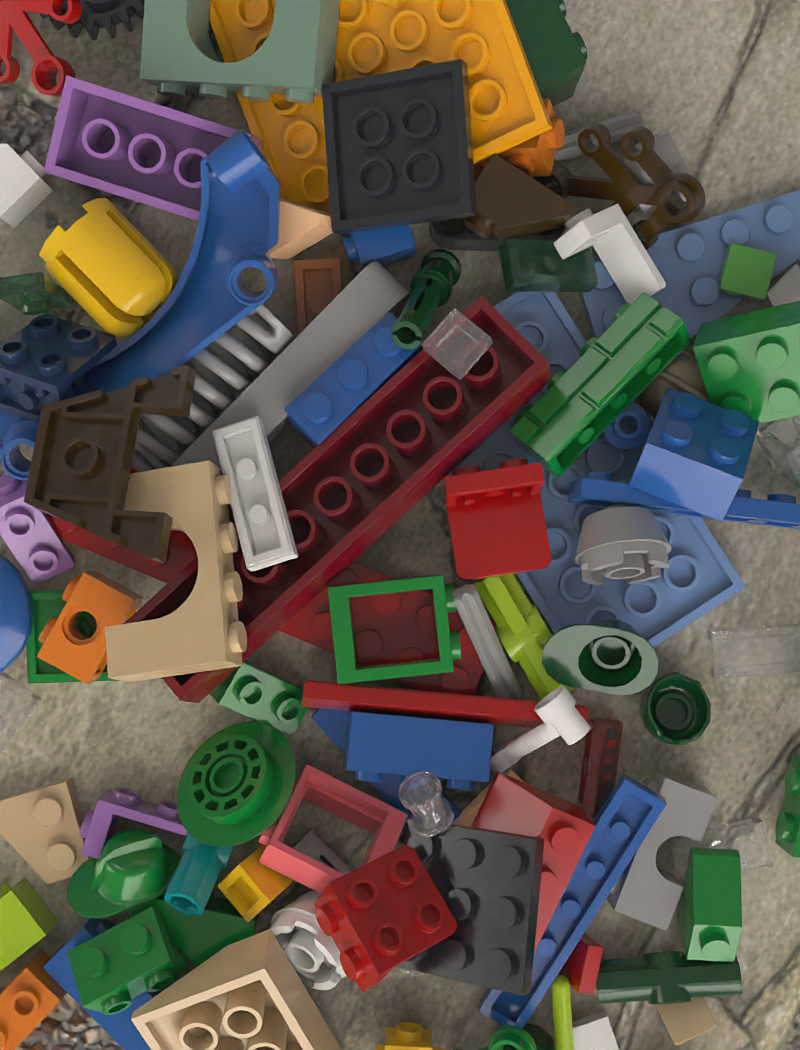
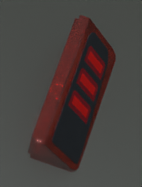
M590 717L588 724L591 729L585 738L577 806L581 807L590 819H594L615 787L623 724L616 720Z

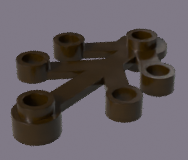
M594 123L581 131L578 136V146L581 152L588 157H592L611 179L575 176L566 167L554 164L551 176L533 177V179L564 199L569 196L615 201L611 206L618 203L626 218L639 204L657 206L646 220H639L632 226L637 236V231L644 234L646 242L641 239L640 241L646 251L657 242L658 233L670 222L684 223L692 221L703 211L706 201L704 189L695 177L683 172L673 173L653 150L655 146L654 136L649 129L643 126H637L621 138L620 148L627 159L638 162L655 184L642 183L610 147V131L601 123ZM591 134L597 138L599 146L593 144L590 137ZM633 137L640 141L642 150L635 147ZM679 192H681L684 195L686 201L681 199V197L679 196Z

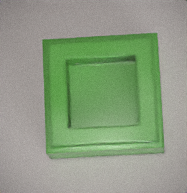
M731 243L727 247L718 282V291L762 303L767 297L777 254Z

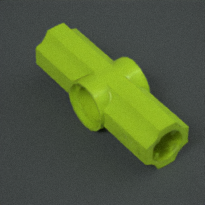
M516 574L482 578L474 581L473 585L497 624L495 629L501 643L515 663L519 661L529 682L538 693V697L542 700L560 686H565L569 692L574 688L559 684L547 675L542 664V649L548 638L554 633L539 613L536 604L533 605Z

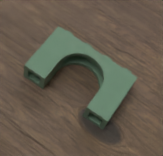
M145 0L139 79L157 86L158 94L170 97H185L186 90H198L199 96L218 100L227 99L228 92L242 93L241 97L243 99L251 101L269 102L270 95L277 94L285 95V100L289 102L313 104L314 96L322 97V85L333 83L340 0H275L273 24L266 40L254 54L233 63L221 62L212 48L209 38L210 0Z

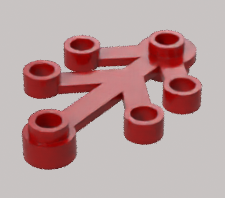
M0 0V68L3 62L6 64V71L3 76L0 71V83L12 84L18 79L20 74L19 63L11 56L14 29L34 60L31 78L35 88L45 95L62 96L66 75L76 78L75 72L68 61L54 56L26 12L51 15L57 21L73 24L78 21L82 13L80 0H67L68 11L64 15L62 13V4L65 0ZM59 71V73H60V78H59V82H58V84H57V82H56V74H57V72Z

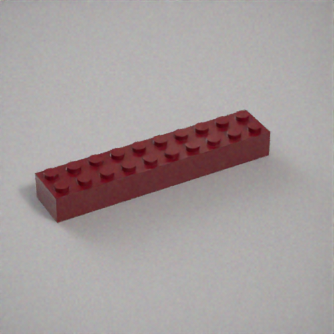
M483 296L478 298L279 481L298 553L297 558L251 572L246 568L238 536V550L233 552L234 571L238 572L243 589L242 600L237 602L238 620L244 624L247 634V649L245 652H241L242 663L551 381L549 362ZM198 557L194 558L123 624L158 619L177 610L187 600L195 586L198 575ZM238 667L162 677V679L180 701L200 703Z

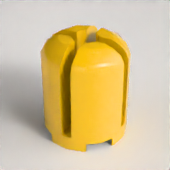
M96 198L82 205L88 213L77 220L67 231L60 225L54 229L45 241L39 256L46 262L44 267L50 275L107 333L118 338L132 336L149 322L165 303L178 282L177 272L107 198Z

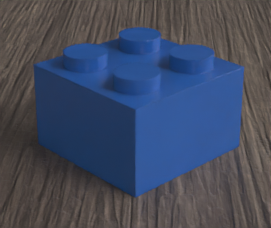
M667 388L629 486L722 522L743 481L760 421L749 418L740 411L727 410L700 400L691 393L678 392Z

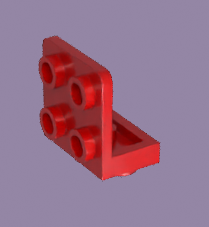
M512 459L499 464L500 469L481 471L479 466H465L453 470L452 476L444 477L443 492L456 573L461 580L469 581L542 570L550 565L552 558L540 495L544 484L541 462L528 464L527 459Z
M403 845L329 882L314 903L316 919L324 934L333 938L340 951V963L344 973L351 981H356L362 993L377 985L394 967L451 936L457 928L455 918L415 850L408 845Z

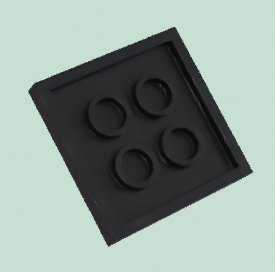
M462 59L322 85L332 232L342 235L477 215L467 64Z
M407 818L404 845H408L415 850L455 918L457 928L451 936L396 967L521 996L529 994L531 992L545 839L418 818Z

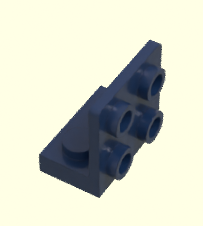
M42 314L32 319L22 330L0 344V410L27 420H33L39 424L42 406L75 397L71 384L117 346L115 335L60 319L53 315Z

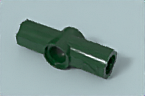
M684 951L643 954V958L601 960L596 981L598 1004L648 1001L649 1005L691 1002V998L731 997L742 994V979L737 956H735L734 962L687 960Z

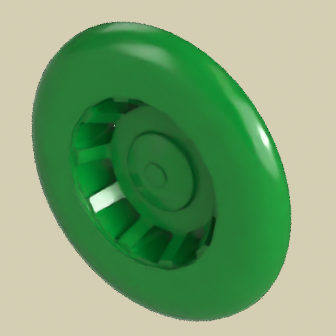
M259 722L234 724L208 738L189 759L178 785L177 809L181 823L186 831L201 843L217 847H230L250 841L267 830L285 809L295 784L296 762L288 740L274 727Z

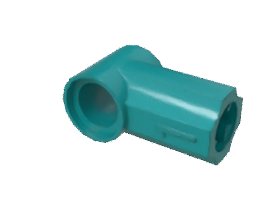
M188 833L181 851L183 856L167 887L164 901L169 903L173 910L187 916L194 914L202 916L220 871H225L235 846H210L197 841Z

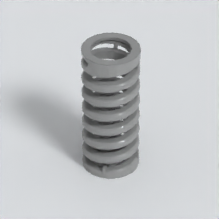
M263 304L228 329L229 333L225 332L211 342L208 346L213 353L204 348L188 360L203 377L201 378L196 374L189 416L171 415L173 418L171 419L167 415H140V418L158 440L138 427L131 465L138 472L166 468L162 461L172 465L185 452L180 443L189 447L202 434L195 423L207 429L219 417L208 401L224 411L235 401L236 397L223 380L240 392H243L253 382L251 376L235 357L258 374H261L271 364L249 335L277 356L295 339L291 332Z

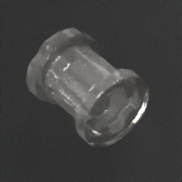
M421 771L410 775L402 782L398 791L399 799L405 808L411 810V820L417 833L422 836L432 837L446 831L453 822L454 814L449 802L441 796L442 785L437 776L431 772Z

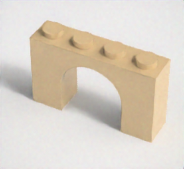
M210 460L130 474L124 510L165 512L173 518L171 530L184 531L194 544L198 557V575L195 586L187 600L177 610L167 616L105 627L108 678L124 682H135L243 666L241 652H245L247 649V634L244 624L238 620L237 602L242 600L243 589L241 578L238 572L234 571L233 552L238 550V536L234 524L229 519L228 504H232L230 477L228 474L223 475L222 470Z

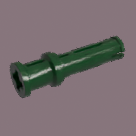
M434 249L429 251L422 259L420 269L414 274L410 283L412 294L406 302L397 322L391 329L394 330L391 333V338L398 347L407 350L418 347L436 308L443 306L449 300L453 291L452 287L458 282L462 273L461 263L452 252L445 249ZM442 261L439 268H436L437 262Z

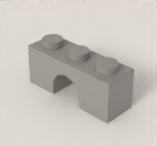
M655 769L652 779L646 778L642 785L665 797L667 805L609 893L607 900L614 911L667 931L684 886L674 874L657 868V850L665 840L674 836H685L702 842L718 798L706 788Z

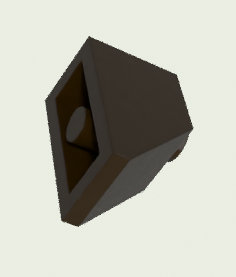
M494 153L475 182L477 215L463 218H465V226L482 238H488L491 235L500 241L563 228L565 223L571 218L576 206Z

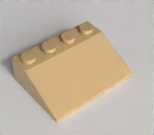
M271 929L227 945L136 1009L131 1017L132 1022L151 1050H342Z

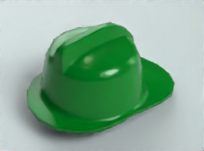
M141 829L124 830L115 834L107 841L99 859L91 858L72 874L67 886V900L76 913L86 918H104L115 915L142 902L165 894L171 878L180 863V859L173 848L161 841L158 834H152Z

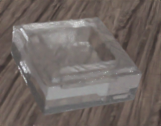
M454 308L421 345L426 353L461 380L493 342L489 335Z

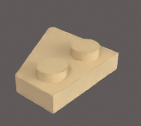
M71 778L0 799V834L46 884L72 877V874L82 863L92 858L81 854L85 838L79 837L83 819Z

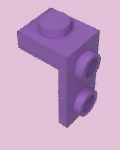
M6 474L0 477V535L32 583H41L73 568L74 558L45 512L24 502L28 480H19Z
M117 787L114 791L107 790L97 800L94 811L90 809L87 811L79 833V837L85 838L81 854L99 859L105 844L114 836L119 816L181 835H187L188 832L179 818L177 803L160 801L159 805L141 800L142 795L137 791Z

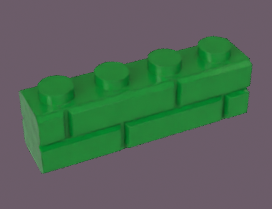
M642 293L632 304L626 303L621 306L613 318V324L600 337H593L585 343L580 352V358L567 371H560L552 377L547 386V392L534 405H527L519 411L515 417L514 426L509 430L519 446L539 463L541 462L542 466L552 475L559 478L691 342L684 321L666 307L663 308L659 302L645 293Z

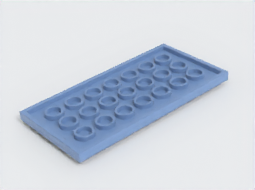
M544 275L494 306L549 362L551 379L558 372L567 371L580 358V352L587 341ZM549 382L455 469L465 466H479L481 471L500 469L499 464L512 459H527L528 464L539 463L519 446L509 430L514 426V420L519 411L527 405H534L547 392ZM622 417L619 422V428L623 433L631 434L635 429V424L631 418ZM602 433L559 478H556L542 466L544 484L540 495L552 560L545 569L515 574L553 633L573 624H594L605 619H617L630 624L640 636L644 637L653 647H656L746 588L702 518L654 512L652 513L672 547L671 552L668 554L670 567L660 568V577L626 585L625 579H611L603 577L602 586L587 584L582 580L581 568L574 561L582 524L586 517L602 511L606 507L567 502L569 483L585 478V472L592 471L614 474V482L630 483L646 440L636 448L622 450L609 444Z

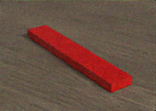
M314 680L304 682L301 707L536 728L544 723L534 711L535 706L540 701L346 683L338 684ZM575 705V708L588 723V708H585L583 705Z

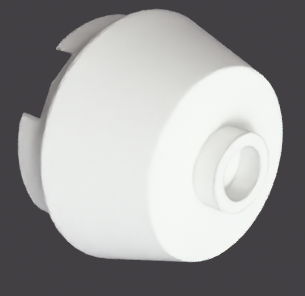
M309 891L278 910L271 919L270 929L295 971L315 980L313 989L329 990L334 988L341 978L346 977V974L340 963V951L333 938L324 934L316 919L314 903L321 893Z

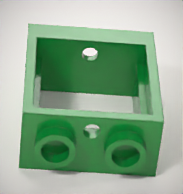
M435 574L329 586L328 595L338 684L454 672L453 660L461 659V647L458 630L449 631L447 612L456 611L455 597L452 594L454 592L453 583L444 584V575ZM432 589L439 658L357 667L350 597Z

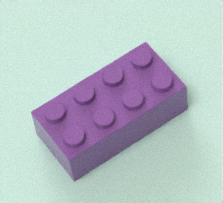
M66 75L43 172L199 221L201 209L200 161L239 130ZM246 133L260 150L262 140Z

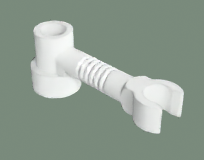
M565 686L556 688L535 706L534 711L544 723L515 740L510 739L509 741L502 742L493 749L495 754L491 756L490 769L495 775L497 771L504 772L523 756L559 736L568 745H571L589 732L591 729L590 725L575 708L577 701Z

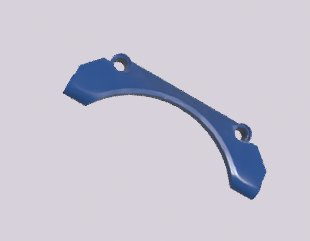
M240 129L200 161L201 209L197 233L189 259L176 286L149 322L134 335L113 348L86 371L80 384H71L75 397L100 389L106 393L129 386L131 380L145 376L152 380L171 374V369L180 367L264 303L275 290L278 282V271L266 253L279 243L280 181L269 168V164L261 151L244 130ZM247 267L260 269L267 279L266 288L258 292L248 290L241 279L242 270ZM0 410L1 465L11 477L19 480H28L31 461L22 455L20 444L29 445L34 449L39 424L33 420H27Z

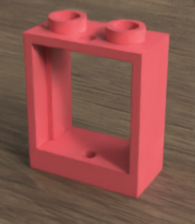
M306 764L299 779H295L291 797L280 818H277L261 834L258 840L259 843L266 846L259 863L322 893L329 882L345 874L282 843L302 799L374 834L361 866L394 850L408 814Z

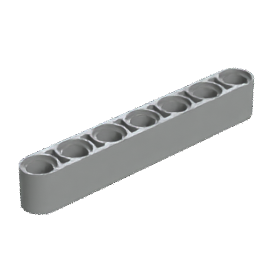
M378 261L371 262L170 467L210 460L221 469L212 431L255 416H259L263 421L267 440L270 444L290 424L284 408L389 311L395 316L409 300L411 293Z

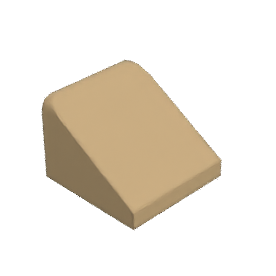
M704 997L691 998V1002L655 1004L674 1045H680L717 1027Z

